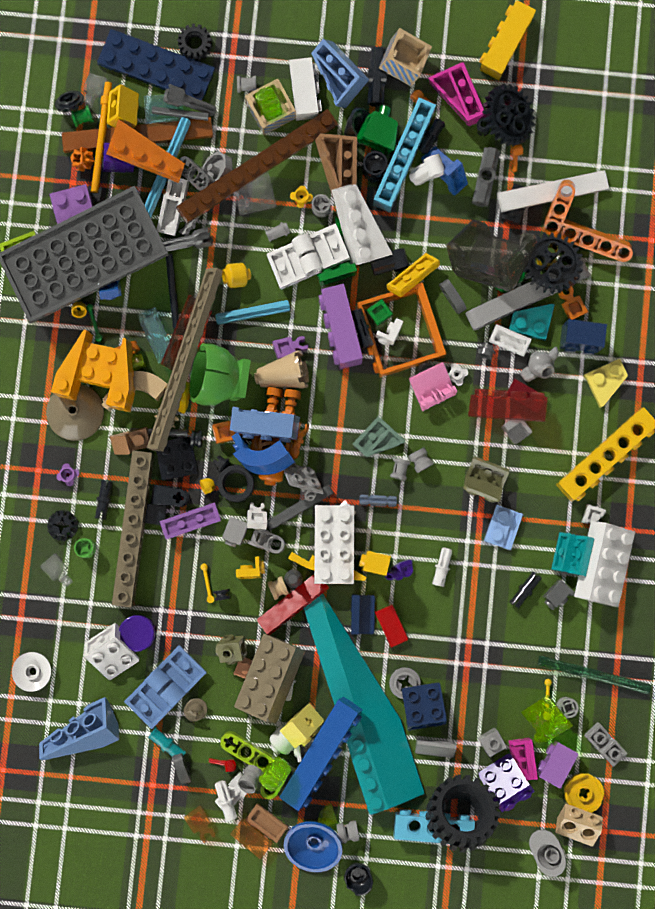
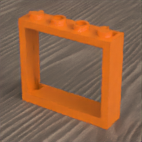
M423 282L418 283L402 297L390 292L357 303V309H362L366 324H369L365 310L381 299L388 303L416 294L435 353L384 369L371 328L368 329L374 345L367 348L369 356L373 355L375 362L372 363L375 374L379 373L380 377L446 356Z

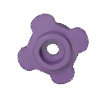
M63 464L62 469L56 476L57 480L64 481L67 486H72L74 479L79 476V470L71 468L69 464Z

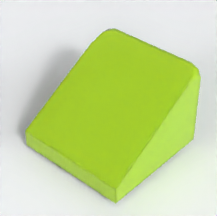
M141 353L132 358L134 371L147 366Z

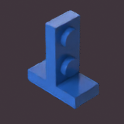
M434 146L429 153L421 158L422 162L424 163V159L429 156L440 154L445 169L443 171L444 175L440 176V178L447 183L449 192L455 196L468 184L463 164L458 159L453 162Z

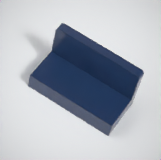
M352 595L351 634H374L375 596Z

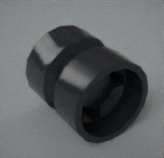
M372 151L365 156L362 172L366 180L374 183L383 179L388 166L386 156L378 151Z

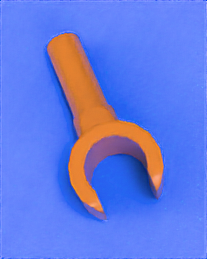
M415 90L410 96L414 103H417L418 98L433 103L424 96L421 90Z
M516 145L511 149L513 172H517L518 156L523 155L522 145Z

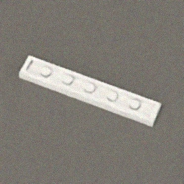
M605 170L500 192L497 194L501 213L552 202L557 188L563 180H571L575 184L574 197L608 190L609 185ZM564 186L561 191L564 194H569L572 192V188Z

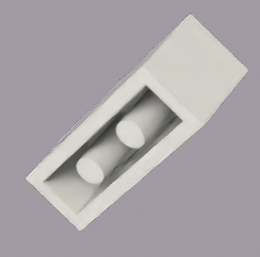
M312 57L289 60L296 121L313 119L319 115V111H322L321 100H317L316 96L319 93V84L314 81V75H317L316 64H312Z

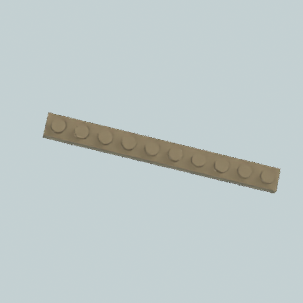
M206 268L147 445L148 449L163 452L168 443V436L174 424L176 411L179 409L180 399L185 391L186 381L192 370L191 366L198 352L197 348L203 336V330L209 318L212 303L215 300V293L221 282L223 271L218 268Z

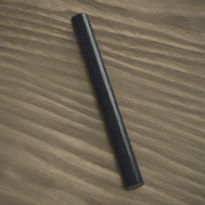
M169 254L165 258L173 329H180L173 254Z

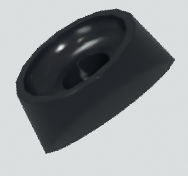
M355 107L347 120L344 136L357 137L366 117L369 115L365 108Z

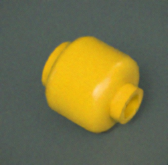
M244 263L227 264L225 269L222 270L223 283L227 284L229 288L245 287L248 280L251 279L250 269H247Z

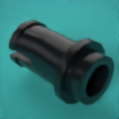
M480 118L476 124L477 133L480 136L482 134L484 136L488 135L491 129L486 128L488 121H483L484 118Z

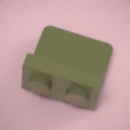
M473 456L465 476L463 489L468 494L482 496L489 502H500L502 488L510 469Z

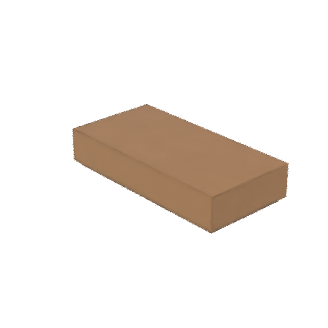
M259 803L254 806L245 819L276 843L289 827Z

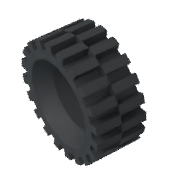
M455 775L453 779L449 777L437 787L429 799L430 801L426 807L428 812L425 815L426 820H430L427 827L429 830L434 829L435 832L432 836L435 840L440 837L442 839L440 845L443 847L448 843L450 844L449 850L455 851L457 847H459V852H465L468 848L470 851H473L478 846H482L497 828L500 812L496 810L500 807L499 801H493L496 795L494 791L491 793L487 791L490 787L485 783L484 786H481L479 784L481 779L476 777L474 781H471V775H465L463 779H461V775ZM451 799H463L469 802L475 808L478 815L477 828L472 831H460L451 826L445 816L446 802Z

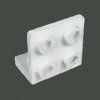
M116 623L85 642L84 657L108 680L113 679L139 662V657L120 640L119 626Z

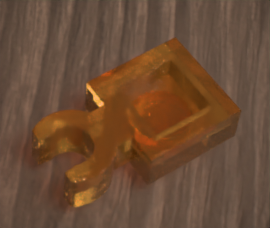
M201 805L183 817L194 834L198 831L201 833L200 839L204 844L207 842L204 836L205 833H210L213 838L216 836L215 831L207 827L211 821Z

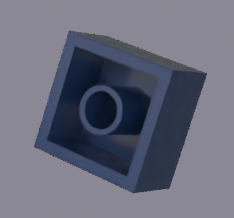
M568 319L562 326L559 348L564 349V352L567 353L583 351L584 355H595V353H598L605 347L607 324Z

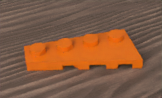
M118 119L106 154L178 183L185 163Z

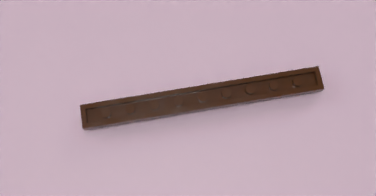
M328 109L179 204L176 207L177 211L187 224L313 143L320 133L327 134L339 125Z

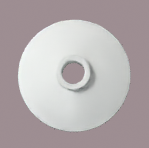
M36 652L25 653L14 662L12 677L15 684L22 690L29 692L37 691L49 682L51 666L43 655ZM31 668L36 669L35 675L30 673Z

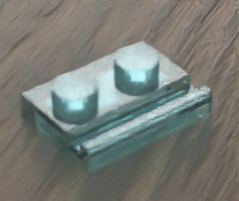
M164 95L144 96L146 124L180 121L181 117L152 114V106L183 110V105L175 107L163 102Z

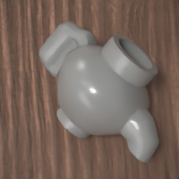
M554 347L549 353L534 352L530 356L528 367H525L520 373L522 378L526 382H530L536 377L546 379L552 376L554 373V361L559 354L558 348Z

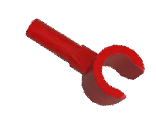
M209 758V763L225 765V772L236 770V762L233 759L217 760Z

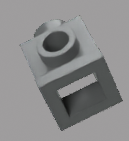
M557 580L543 595V598L546 600L544 603L551 610L558 606L562 607L568 601L567 596H573L575 592L562 580Z

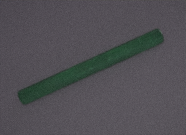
M539 656L538 666L644 694H649L651 691V685L648 683L545 656Z

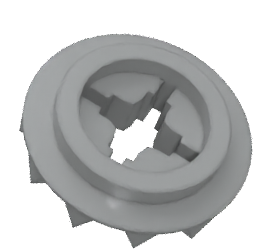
M403 667L397 669L390 677V689L398 698L403 699L402 684L397 679L404 680L409 675L408 682L412 687L420 685L418 674L410 668Z

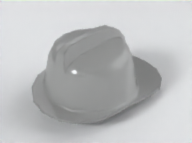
M537 830L531 835L529 845L540 871L550 877L562 874L566 867L564 848L553 833L547 830Z

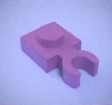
M300 336L296 341H292L291 337L273 341L272 345L277 360L295 351L301 350L302 353L306 352L308 345H299V343L305 341V337Z

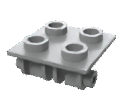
M294 463L283 470L289 485L301 488L306 500L313 501L317 493H324L312 468L298 466Z

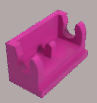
M532 739L508 740L510 754L527 780L538 779Z

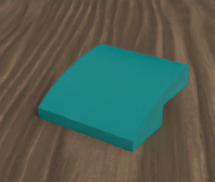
M559 532L551 570L586 576L594 538Z

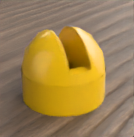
M81 301L74 302L71 306L72 315L76 318L84 317L87 313L85 304Z
M205 478L200 480V486L204 494L211 493L215 489V483L212 479Z

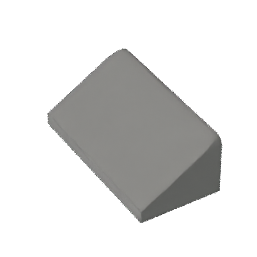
M417 738L415 753L452 758L455 755L457 745L454 742Z

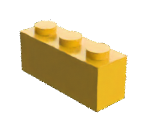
M366 551L360 558L359 566L362 567L361 571L387 576L391 556Z

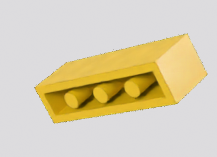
M518 0L515 1L513 6L509 5L505 13L507 16L505 22L501 20L496 31L499 33L496 37L493 36L488 44L490 48L488 53L484 52L480 58V71L500 80L534 18L535 9Z

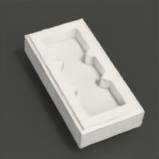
M496 324L489 342L524 357L532 339Z

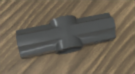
M484 148L472 203L476 206L487 207L489 204L500 151L496 148ZM488 174L491 179L484 180L481 175Z

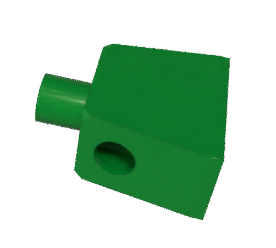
M382 105L379 112L374 111L369 114L357 135L358 143L385 155L393 152L395 149L398 127L397 120L389 117L390 107Z

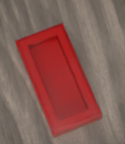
M393 604L375 612L391 648L408 640Z

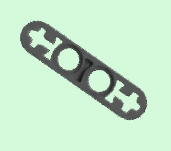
M330 485L322 488L324 493H317L313 501L303 499L267 520L269 531L334 494Z

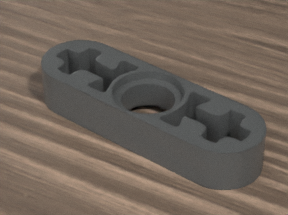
M186 156L179 159L185 163L182 175L199 191L215 182L192 159ZM198 171L197 177L193 179L195 172Z

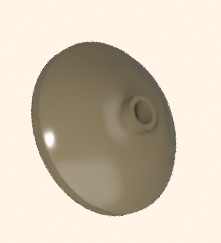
M80 384L76 400L58 397L53 394L47 404V421L51 429L64 439L72 441L86 439L92 436L102 424L104 418L102 400L93 389ZM72 407L76 408V412L74 414L70 413V409Z

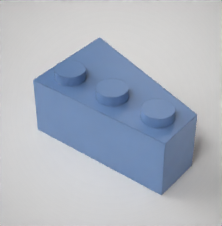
M233 407L230 430L242 434V438L254 439V436H261L260 440L272 441V438H279L281 442L290 443L291 440H297L300 417L292 414L260 412L254 409L249 411Z

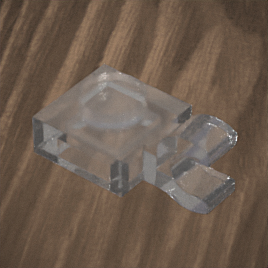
M89 73L83 91L86 93L83 99L85 106L88 105L92 108L96 96L100 98L103 96L105 82H108L107 78Z
M54 553L40 566L52 581L58 578L65 587L73 583L72 579L65 573L68 569L67 565L57 554Z

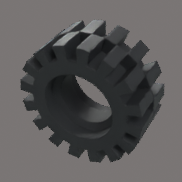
M192 24V27L187 25L186 30L181 29V34H178L179 39L177 41L182 56L193 60L198 59V62L201 61L202 57L206 59V55H209L211 53L210 49H212V40L205 27L202 28L200 24H198V27ZM199 37L202 40V45L197 49H192L188 46L189 39Z

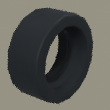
M238 465L229 466L224 469L219 475L217 483L221 495L232 502H241L249 498L255 485L251 473L243 466ZM231 473H241L247 479V488L240 495H232L225 488V480Z

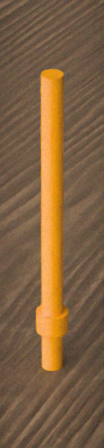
M105 82L104 93L100 101L102 108L91 193L96 194L99 191L107 129L109 92L112 90L111 82Z

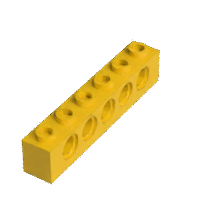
M644 407L639 409L564 476L556 486L570 501L575 499L577 501L581 500L586 495L584 491L589 487L593 489L601 482L599 478L603 474L606 476L615 469L613 467L614 464L617 462L622 463L628 458L629 455L627 453L631 449L635 451L643 444L641 441L646 436L649 438L655 433V419ZM634 426L640 428L639 436L633 433ZM620 438L626 441L627 445L625 448L619 446L618 441ZM606 451L612 453L613 458L611 461L605 459L604 454ZM591 464H596L598 466L599 470L597 474L591 472ZM578 476L584 479L583 486L577 485L576 478Z

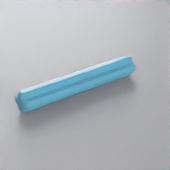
M288 300L218 313L215 317L217 324L221 325L290 311V305Z

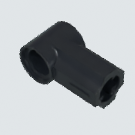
M405 248L391 251L392 255L370 261L374 276L390 271L399 272L407 269L410 264Z

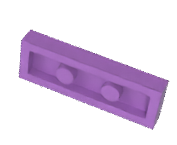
M214 502L162 520L160 524L167 540L221 520Z

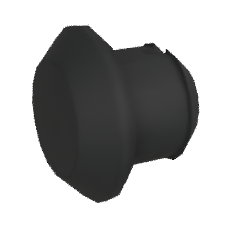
M217 456L218 461H213V465L218 468V472H222L230 464L229 458L224 459L222 456Z

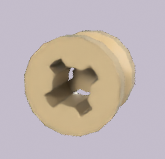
M282 576L278 577L274 582H267L274 600L278 599L281 595L289 594Z

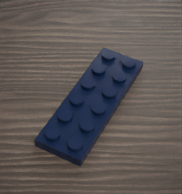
M110 29L97 61L99 66L163 90L170 89L169 84L184 89L187 95L201 101L204 100L215 73L214 67Z

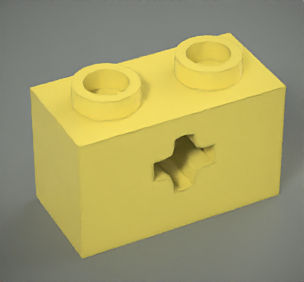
M309 703L297 712L280 732L294 748L301 744L305 746L320 731L321 728L319 726L324 722V719Z

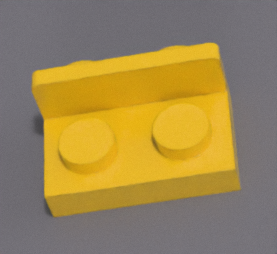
M259 556L255 557L256 568H253L252 565H241L240 569H236V577L238 579L262 578V574H265L264 561H261Z

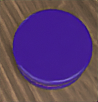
M142 615L126 618L119 627L120 640L133 652L149 648L156 637V629L153 622Z

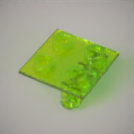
M548 695L521 712L536 730L534 740L537 743L548 742L573 726Z

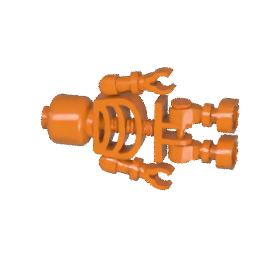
M267 387L266 395L270 396V398L267 399L269 405L264 412L279 413L276 407L279 402L277 397H283V390ZM285 389L284 397L288 398V400L285 401L287 406L282 413L296 415L294 407H296L297 402H295V399H301V392ZM300 421L297 440H292L284 445L293 459L298 458L300 446L304 443L303 437L309 430V424L307 423L304 430H300L302 424ZM254 436V439H251L252 445H250V449L254 451L265 450L279 441V438H273L272 441L266 442L265 440H260L261 436ZM284 471L258 476L259 479L264 480L265 485L275 486L276 482L283 481Z

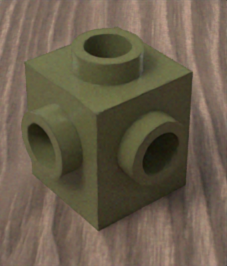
M225 635L216 645V655L219 657L220 663L235 664L243 661L248 654L244 636L234 637V635Z

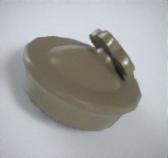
M199 698L189 700L184 707V715L190 721L201 720L207 713L206 702Z

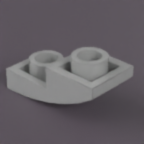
M598 722L584 734L587 740L613 767L627 755V752Z

